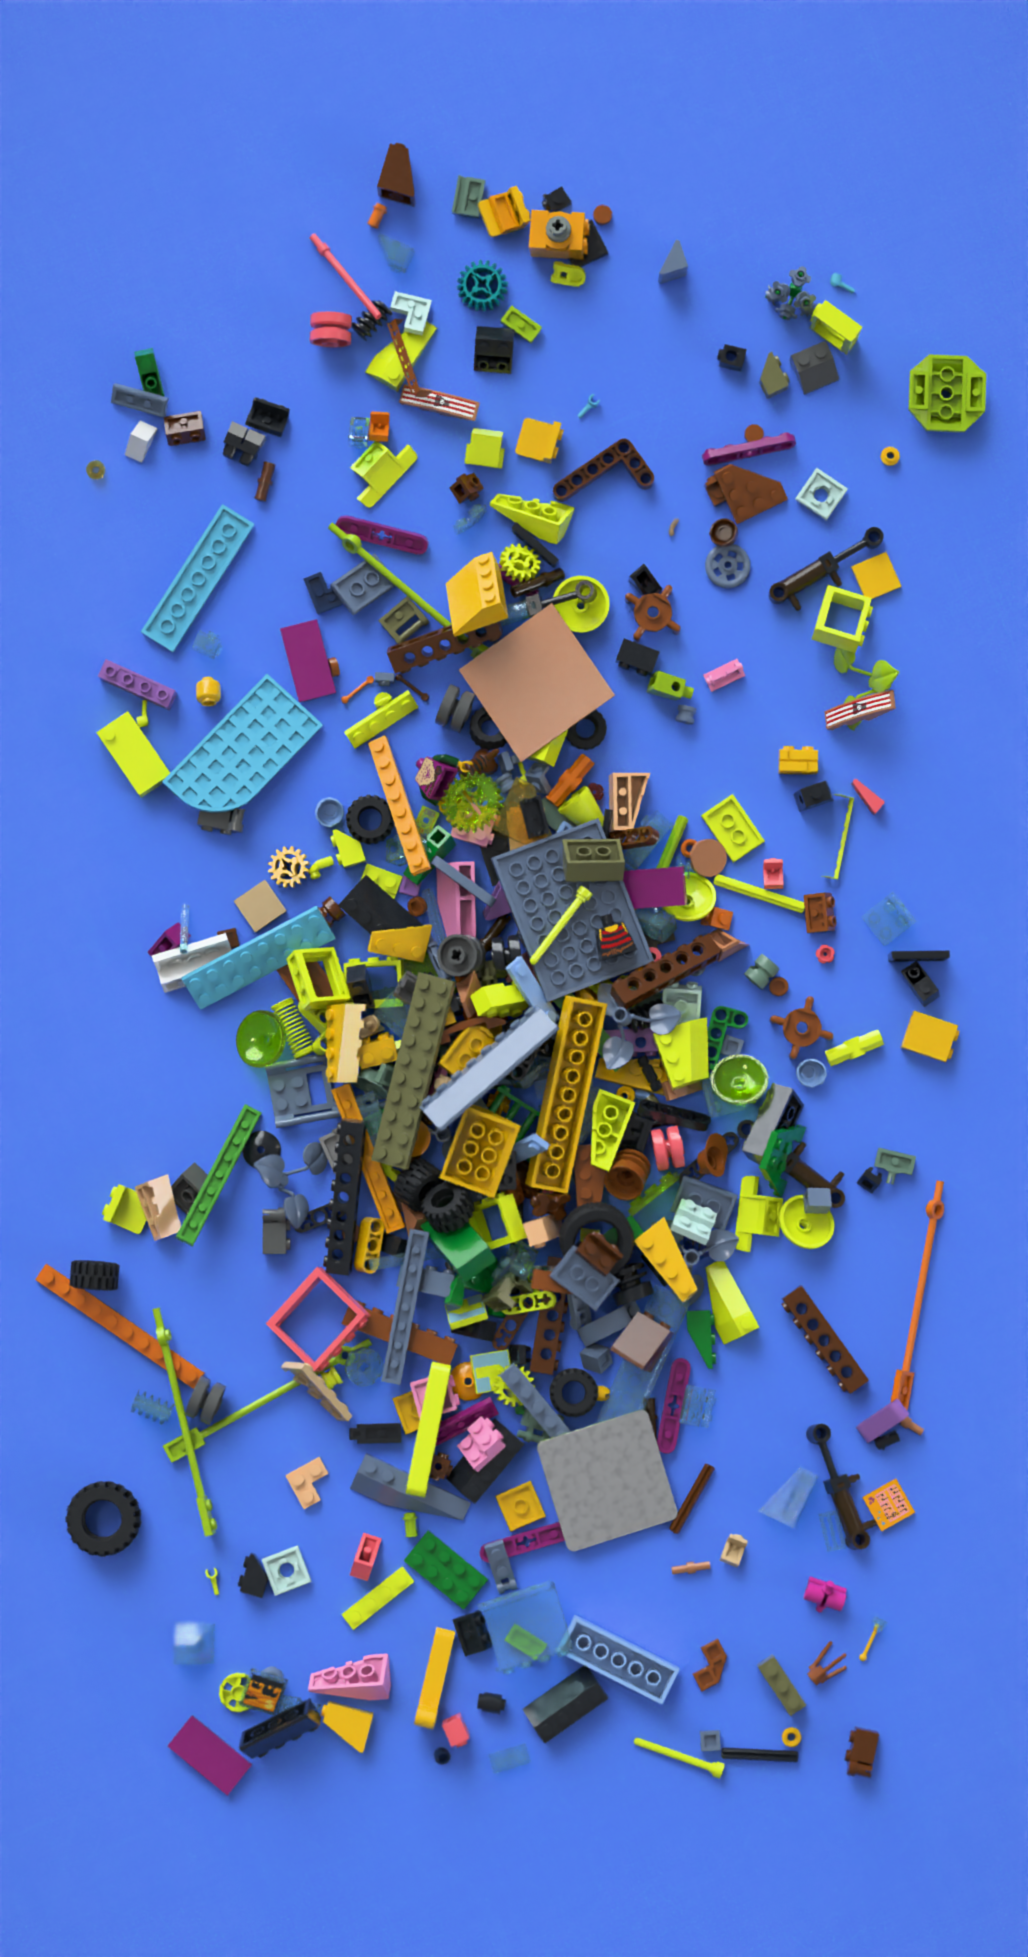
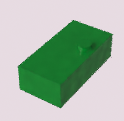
M428 1220L420 1225L423 1231L429 1232L428 1240L464 1283L496 1261L489 1246L469 1223L464 1224L462 1228H458L456 1231H449L448 1233L437 1232V1230L431 1227Z

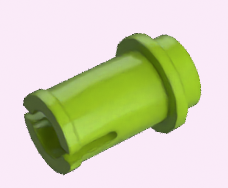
M415 1512L404 1513V1517H402V1520L405 1522V1537L418 1536L416 1525L418 1516L415 1515Z

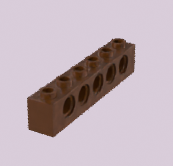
M500 621L484 626L483 628L486 629V632L483 634L478 633L477 630L464 633L468 636V639L461 640L459 636L454 637L452 625L388 647L387 655L395 674L398 672L403 674L409 672L412 667L426 666L429 664V661L434 659L436 661L445 659L448 654L462 653L465 648L470 646L476 648L482 645L484 641H495L500 638L503 629ZM448 640L450 645L443 646L441 641ZM429 646L433 651L427 653L423 650V647ZM413 653L415 658L408 659L405 654Z
M709 933L705 936L700 935L688 945L683 944L678 947L677 951L664 954L656 962H649L640 971L634 970L627 978L616 980L612 984L610 994L619 1007L628 1009L719 960L721 950ZM693 952H699L701 955H695ZM677 960H681L685 964H679ZM661 969H666V970H668L669 972H668V973H664V972L661 971ZM648 977L651 978L653 981L649 982L646 981L644 978ZM633 986L637 990H631L628 987Z
M548 1256L547 1267H549V1271H553L563 1258ZM560 1293L561 1299L556 1302L554 1307L539 1310L530 1371L553 1375V1371H557L559 1360L555 1359L556 1352H560L562 1341L558 1340L559 1333L564 1332L565 1322L562 1321V1314H566L568 1302H565L566 1293ZM547 1295L545 1299H541V1302H545L547 1305L548 1301H551ZM555 1310L558 1313V1318L555 1321L548 1320V1311ZM552 1329L555 1332V1337L552 1340H546L544 1338L545 1330ZM544 1348H548L552 1352V1356L549 1359H543L540 1355Z
M802 1285L781 1298L784 1301L781 1305L787 1313L791 1312L794 1315L793 1322L798 1329L803 1328L806 1332L804 1335L805 1339L810 1345L814 1344L818 1349L815 1351L821 1361L825 1359L828 1363L827 1370L832 1376L836 1375L840 1380L838 1385L843 1392L848 1391L851 1394L869 1381ZM803 1303L806 1306V1312L800 1315L796 1311V1306ZM811 1319L817 1321L818 1326L815 1330H810L807 1327V1323ZM822 1335H826L829 1338L826 1346L819 1344L818 1340ZM833 1351H838L840 1354V1359L836 1362L830 1359V1354ZM844 1367L851 1369V1375L847 1378L841 1375V1370Z

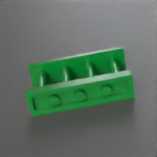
M503 1084L500 1087L494 1085L492 1088L499 1091L489 1107V1111L495 1113L505 1096L514 1101L513 1106L505 1117L506 1119L512 1121L521 1106L530 1111L519 1129L515 1140L516 1143L524 1138L535 1118L539 1117L540 1112L510 1094L511 1089Z

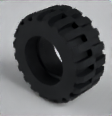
M112 1481L95 1482L79 1490L71 1499L66 1510L67 1516L65 1517L66 1529L72 1537V1542L76 1543L80 1550L86 1551L92 1556L99 1555V1557L117 1554L128 1547L136 1538L141 1526V1509H139V1503L133 1497V1493L125 1489L123 1485L115 1484ZM101 1500L114 1503L119 1508L122 1517L121 1525L117 1532L108 1537H100L93 1534L88 1529L85 1521L88 1508L93 1503Z

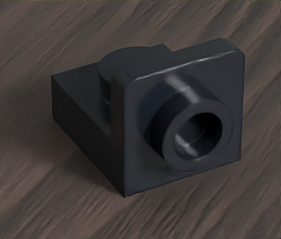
M562 186L548 195L546 193L542 195L543 201L541 204L545 211H550V213L559 212L572 204Z

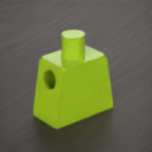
M657 671L651 675L646 693L671 700H679L681 697L691 699L694 688L685 686V679Z

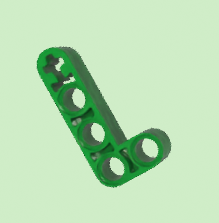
M724 1006L716 1007L713 1010L707 1032L708 1047H713L716 1050V1055L712 1058L708 1057V1061H714V1065L712 1063L709 1064L708 1069L711 1073H709V1078L705 1080L710 1079L715 1074L726 1028L742 1029L747 1025L748 1016L745 1012ZM723 1010L726 1018L718 1020L715 1016L716 1011ZM736 1015L744 1017L743 1025H737L734 1022ZM714 1028L719 1029L721 1032V1037L718 1039L711 1037V1030Z

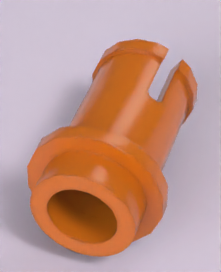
M376 203L373 206L374 210L367 222L369 226L378 229L383 215L387 213V207L380 203Z

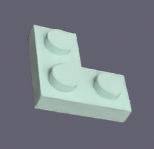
M395 291L390 310L408 315L404 326L405 332L423 335L432 300Z

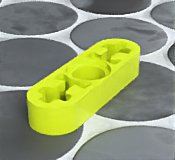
M550 1291L513 1296L510 1298L516 1302L515 1304L519 1303V1307H513L511 1311L510 1309L502 1310V1312L507 1315H515L550 1309L555 1306L557 1299L555 1294ZM546 1295L551 1297L548 1305L545 1302L538 1303L537 1299H545ZM528 1297L533 1300V1306L529 1309L524 1306V1300Z

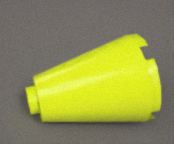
M583 786L573 793L568 801L565 800L558 808L560 814L577 826L599 818L603 827L604 815L587 786Z

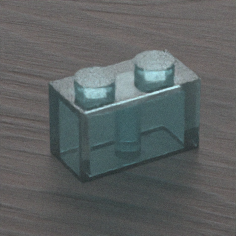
M659 907L635 910L643 933L654 940L656 939L663 943L677 929L675 915Z

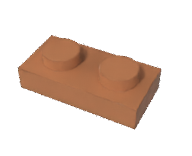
M669 1081L661 1083L666 1101L703 1090L700 1081L673 1091Z

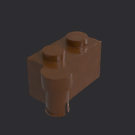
M855 1726L854 1731H850L849 1742H851L850 1750H846L844 1761H847L848 1766L847 1775L871 1777L873 1768L871 1765L874 1761L879 1738L878 1731Z

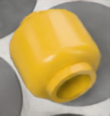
M204 677L196 684V699L206 707L216 705L221 698L220 683L213 680L212 677Z

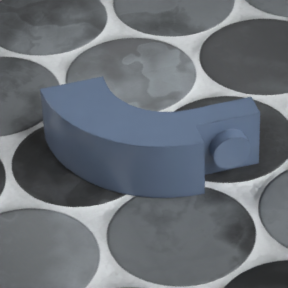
M633 1301L577 1329V1332L586 1347L623 1329L630 1323L636 1313L641 1311L636 1301Z

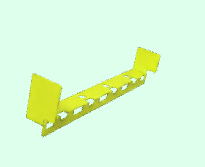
M833 794L849 798L848 812L846 813L844 832H842L841 847L838 852L834 877H821L838 880L854 798Z

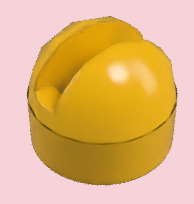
M598 1385L597 1401H606L610 1397L608 1395L610 1390L605 1386Z

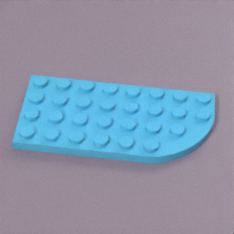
M266 674L162 781V784L183 803L194 809L210 813L232 811L249 803L323 727V724L272 677Z

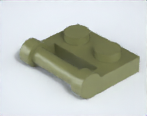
M408 596L378 620L397 644L406 641L423 625L426 626L430 623ZM416 615L419 620L399 636L396 631Z

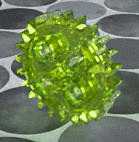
M475 771L473 776L470 772L467 773V777L460 774L459 781L453 778L455 784L448 783L450 790H444L447 797H441L445 802L441 807L444 809L442 814L446 817V821L451 823L450 825L453 828L457 827L460 832L464 828L466 833H469L470 828L476 833L477 827L483 831V825L485 824L490 827L489 821H496L494 814L500 815L497 808L503 807L498 802L503 800V797L499 795L501 790L497 788L498 784L495 781L493 782L490 776L487 778L484 773L480 776L477 771ZM478 786L475 792H471L474 787ZM463 790H466L467 794L480 809V815L462 793ZM462 798V801L459 804H456V801ZM488 800V803L481 807L482 803ZM473 812L471 817L466 818L468 813Z

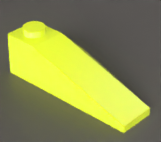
M427 321L423 335L405 331L401 334L412 368L437 327ZM392 341L375 355L365 373L398 392L406 377Z
M497 494L490 502L492 508L515 523L517 522L521 527L539 539L552 544H558L565 536L575 508L555 501L546 504L539 503V499L533 498V501H525L519 496Z
M599 1089L592 1108V1166L609 1172L636 1102Z
M716 1261L706 1266L714 1325L723 1344L725 1345L759 1328L725 1262Z

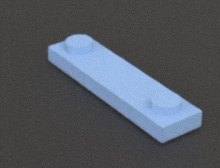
M517 957L505 968L529 1007L537 1005L556 1023L560 1016L551 1002L546 1003L542 988L524 959Z
M536 1134L514 1143L512 1151H516V1164L546 1151L549 1144Z

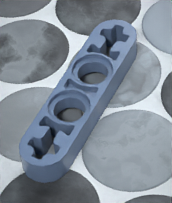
M437 855L431 862L433 866L489 907L493 906L497 899Z

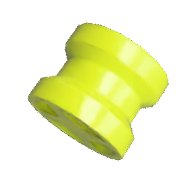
M334 1366L330 1368V1371L320 1374L328 1389L332 1390L336 1384L343 1383Z

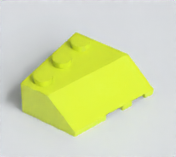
M707 1017L676 1025L670 1033L665 1035L653 1033V1039L672 1091L709 1078Z

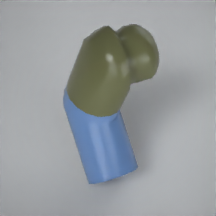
M636 1089L635 1099L659 1103L653 1093Z

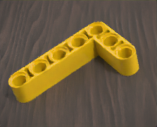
M436 1627L414 1722L415 1726L432 1730L434 1728L455 1631Z

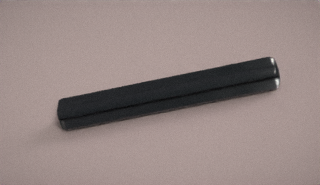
M725 1747L721 1750V1757L723 1759L798 1762L797 1751Z

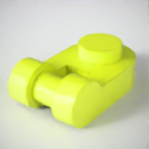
M559 261L554 262V273L551 274V282L574 287L580 286L585 282L586 275L582 267L564 264ZM561 272H567L566 277L561 276Z

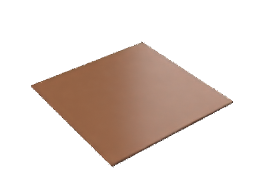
M552 603L459 669L521 762L615 696Z

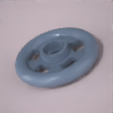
M732 544L728 547L716 546L707 555L705 561L706 574L711 582L719 587H737L747 579L750 573L751 564L749 556L738 545ZM729 551L737 553L735 559L728 556ZM718 554L723 556L719 563L714 560ZM726 562L731 563V568H725L724 564ZM737 562L743 563L742 571L737 570ZM717 567L719 568V571L722 573L718 577L715 575L713 571ZM734 573L735 579L727 581L726 575Z

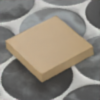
M263 880L234 900V903L255 933L287 912L266 880Z

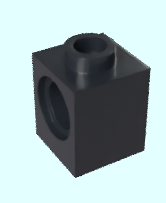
M724 344L723 349L719 348L717 360H720L719 366L741 372L747 349ZM732 353L736 356V359L729 361L726 355Z

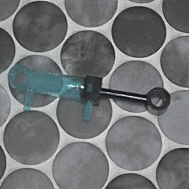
M585 580L576 585L575 591L546 600H542L539 594L526 597V600L506 605L508 618L501 620L500 624L505 626L529 619L551 603L556 605L576 598L590 603L596 599L597 590L591 582ZM589 587L590 593L587 596H583V589ZM483 627L476 629L481 634L486 632V629ZM498 639L495 640V641H492V643H493V644L497 643V642H498Z

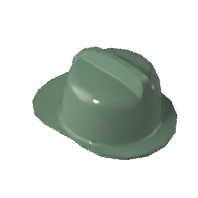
M373 1068L362 1069L358 1073L357 1082L352 1084L362 1091L387 1099L388 1092L383 1088V1084L374 1081L379 1070Z

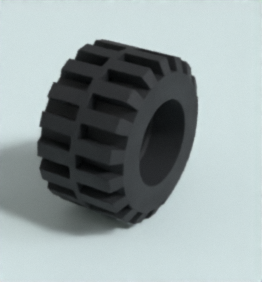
M377 795L358 797L359 799L354 800L352 805L349 806L348 813L346 814L349 832L361 843L378 844V842L384 841L394 828V820L388 803ZM366 809H375L381 814L382 822L375 830H365L359 823V816Z
M425 1159L413 1160L412 1163L410 1162L409 1169H402L401 1173L397 1176L394 1184L395 1197L411 1210L422 1212L421 1202L425 1198L424 1195L431 1188L436 1187L437 1184L444 1182V1179L439 1178L442 1171Z
M448 1181L442 1184L439 1183L436 1187L431 1188L424 1195L425 1198L421 1202L422 1212L429 1224L440 1233L453 1232L458 1228H462L464 1224L469 1222V1218H472V1212L475 1209L474 1203L466 1189L452 1182L448 1183Z
M74 1260L71 1262L69 1285L80 1289L116 1290L118 1289L120 1265L103 1261Z
M568 1368L559 1372L554 1377L549 1393L551 1402L558 1412L568 1417H578L592 1410L597 1402L598 1388L595 1380L589 1373L578 1368ZM570 1381H577L585 1388L584 1399L577 1404L566 1402L562 1396L563 1387Z

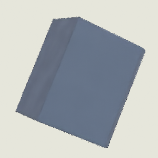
M677 239L659 272L658 283L660 284L687 275L688 264L680 241Z

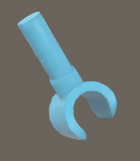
M834 273L831 276L830 283L832 286H840L851 293L855 291L854 288L841 282L842 275Z
M595 394L589 396L588 404L577 415L580 419L588 410L598 406L600 399L596 403L591 401Z

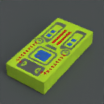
M424 805L415 820L422 842L433 830L440 813Z

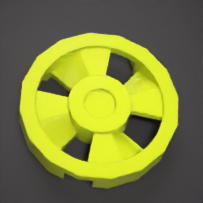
M245 1673L229 1675L223 1680L219 1689L221 1703L233 1712H243L250 1708L249 1705L246 1706V1704L242 1705L243 1703H241L245 1697L244 1693L246 1694L247 1685H249L248 1682L245 1686L241 1685V1679L244 1677L251 1680L250 1676ZM226 1682L232 1686L231 1691L224 1689ZM232 1699L236 1700L235 1707L228 1704Z

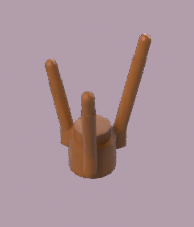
M832 1641L828 1642L814 1663L809 1666L810 1671L807 1675L816 1685L820 1682L823 1684L829 1678L847 1669V1666H843L827 1675V1671L847 1656L846 1653L842 1654L825 1668L821 1665L817 1667L832 1645Z

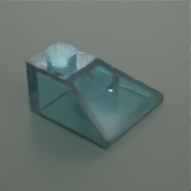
M176 1623L173 1665L214 1663L215 1624Z

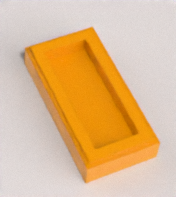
M507 192L490 196L488 201L501 234L519 229L520 225Z

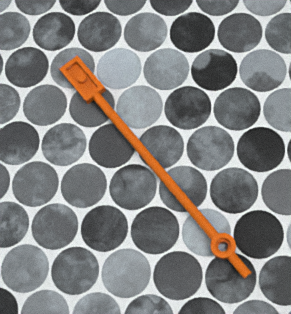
M938 1180L936 1181L933 1200H930L926 1205V1214L930 1219L903 1366L902 1370H896L891 1402L898 1398L907 1411L914 1373L909 1371L937 1220L944 1214V1204L941 1201L944 1182Z

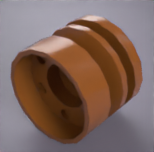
M624 1149L617 1152L609 1172L604 1177V1185L607 1191L613 1197L620 1200H632L641 1195L651 1172V1164L648 1158L635 1149Z

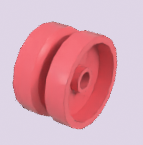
M328 311L316 312L310 315V326L314 328V330L310 331L311 344L321 347H345L351 345V333L347 331L352 327L351 315Z
M678 1126L667 1127L666 1140L661 1129L651 1130V1140L658 1171L668 1170V1157H671L674 1168L684 1167V1147Z

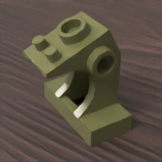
M520 1267L510 1269L500 1275L488 1294H484L481 1301L494 1312L512 1309L516 1302L510 1298L511 1290L516 1288L522 1294L533 1293L531 1282L528 1283L527 1276Z

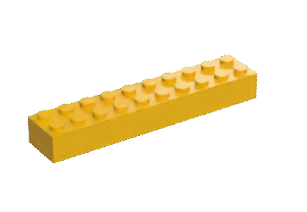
M568 995L564 996L558 1025L559 1030L556 1034L536 1129V1135L545 1140L549 1147L546 1151L530 1158L525 1184L530 1187L568 1194L607 1004Z

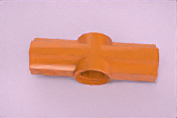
M582 753L574 764L567 768L560 776L558 783L549 792L546 799L559 808L569 794L578 788L584 776L595 763Z

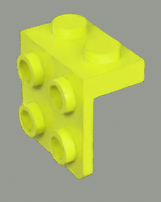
M118 1184L117 1187H113L110 1193L112 1198L110 1204H106L102 1211V1215H104L103 1220L140 1234L147 1219L137 1192Z

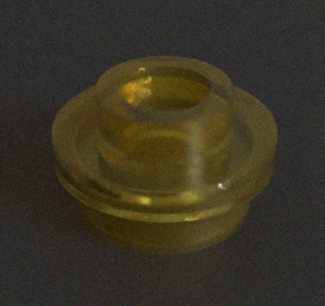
M93 460L88 463L86 473L91 479H100L105 474V466L102 462ZM98 467L99 472L93 473V468Z

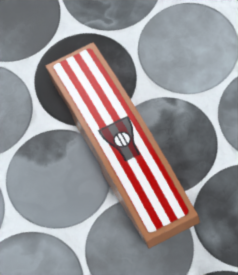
M404 384L399 400V403L402 405L418 407L421 410L436 412L443 416L470 421L476 420L480 405L477 401L419 387L420 390L433 392L426 398L415 397L417 394H412L408 385Z
M894 690L868 695L824 711L826 729L834 730L843 725L851 726L862 720L870 721L896 709Z

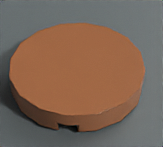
M714 839L700 840L690 851V865L695 873L700 876L713 877L718 875L726 864L727 855L725 848Z

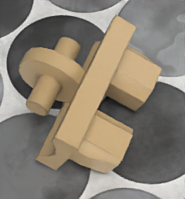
M376 1013L361 1019L364 1020V1026L360 1028L359 1038L363 1040L385 1030L380 1025L381 1021L377 1018Z

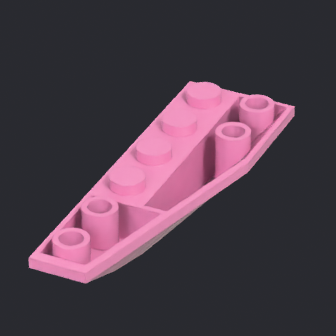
M474 861L448 863L475 883ZM436 868L437 904L446 936L464 934L476 937L475 896Z

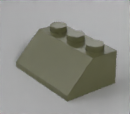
M620 839L562 840L565 881H623L625 860Z

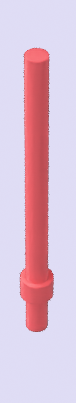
M312 234L310 240L317 247L319 254L328 260L374 318L379 319L382 314L332 255L328 245L323 243L316 234Z

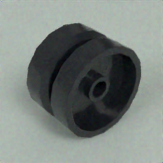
M518 934L508 936V948L504 947L502 937L491 938L493 948L491 950L493 967L496 969L497 979L507 978L508 972L505 968L517 957H521Z

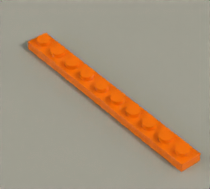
M45 1264L36 1277V1281L167 1370L162 1348L157 1339L86 1290L70 1286L69 1278L50 1265ZM170 1349L176 1377L194 1389L200 1376H203L205 1372Z

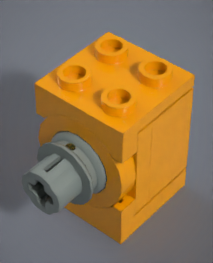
M531 210L529 236L531 257L574 258L577 260L579 258V260H584V254H588V243L585 235L589 236L590 227L589 219L585 218V213L571 212V214L561 211L549 213V211Z

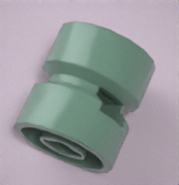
M761 953L754 961L755 966H750L744 975L754 985L763 990L769 983L768 978H773L780 969Z

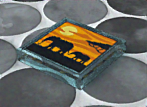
M251 1668L239 1700V1705L275 1716L288 1679Z

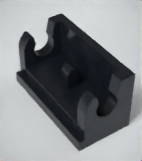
M537 795L533 798L519 801L528 839L547 835L550 831L541 796Z
M632 1111L620 1148L623 1150L635 1149L643 1153L654 1121Z

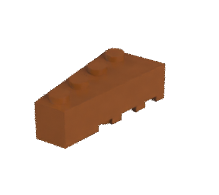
M578 1145L574 1160L577 1208L582 1204L601 1202L604 1177L606 1175L605 1170L591 1165V1145Z

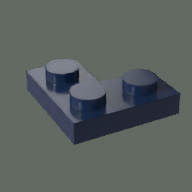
M321 572L303 578L318 615L344 605L331 588H327Z

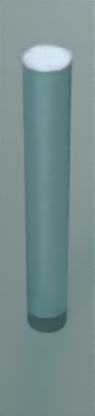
M187 904L182 905L181 954H186L188 950L189 905Z

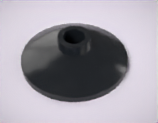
M256 1131L250 1135L242 1153L245 1161L255 1168L254 1164L265 1156H280L281 1147L278 1139L273 1134L267 1131ZM263 1146L265 1148V1151L262 1154L258 1153L257 1151L258 1147Z

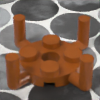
M667 585L661 594L652 593L640 598L631 593L625 595V602L635 605L634 619L639 627L633 635L634 642L638 643L645 630L658 632L667 626L672 629L674 635L680 633V625L671 620L672 608L667 599L672 594L673 588L671 585ZM649 608H656L659 614L656 617H650L647 613Z
M808 996L805 999L804 1008L791 1011L785 1018L773 1015L769 1019L771 1024L783 1026L784 1037L793 1045L789 1054V1059L791 1060L797 1058L800 1047L813 1044L819 1037L829 1041L834 1036L833 1033L821 1029V1022L818 1016L811 1011L814 1002L812 996ZM799 1022L806 1023L807 1031L805 1033L797 1031L796 1027Z

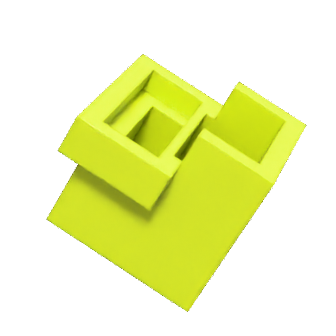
M473 428L470 444L467 443L464 463L502 469L505 451L504 448H501L503 432Z

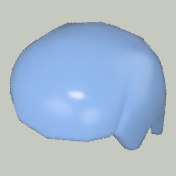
M331 797L322 799L315 809L316 819L321 825L326 827H333L340 823L344 815L343 805L337 799Z
M806 1059L799 1063L796 1069L797 1079L806 1087L813 1088L822 1085L827 1077L825 1066L817 1059Z

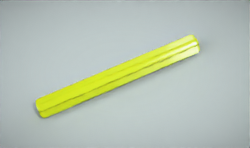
M720 874L714 878L713 884L799 913H803L805 909L804 902Z

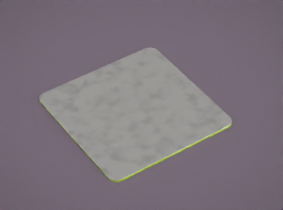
M637 1410L543 1440L538 1444V1454L565 1543L570 1551H578L674 1520L677 1517V1508L650 1418L646 1411Z

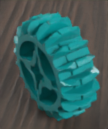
M479 260V265L476 266L473 261L471 262L472 268L466 265V272H460L463 278H457V282L460 283L457 285V290H460L458 296L464 297L462 299L463 304L469 301L468 308L475 305V311L479 310V306L482 307L483 312L486 311V306L493 310V303L499 306L498 299L504 300L505 297L502 294H507V289L503 288L508 286V282L503 281L506 279V275H500L502 268L495 270L497 267L496 263L490 267V261L487 260L486 264L482 265V260ZM485 272L489 274L485 277H481L476 273ZM471 277L475 286L469 293L466 285ZM494 279L498 283L495 294L492 293L489 287ZM479 283L482 285L486 284V289L483 287L479 288ZM485 295L487 299H477L475 297Z

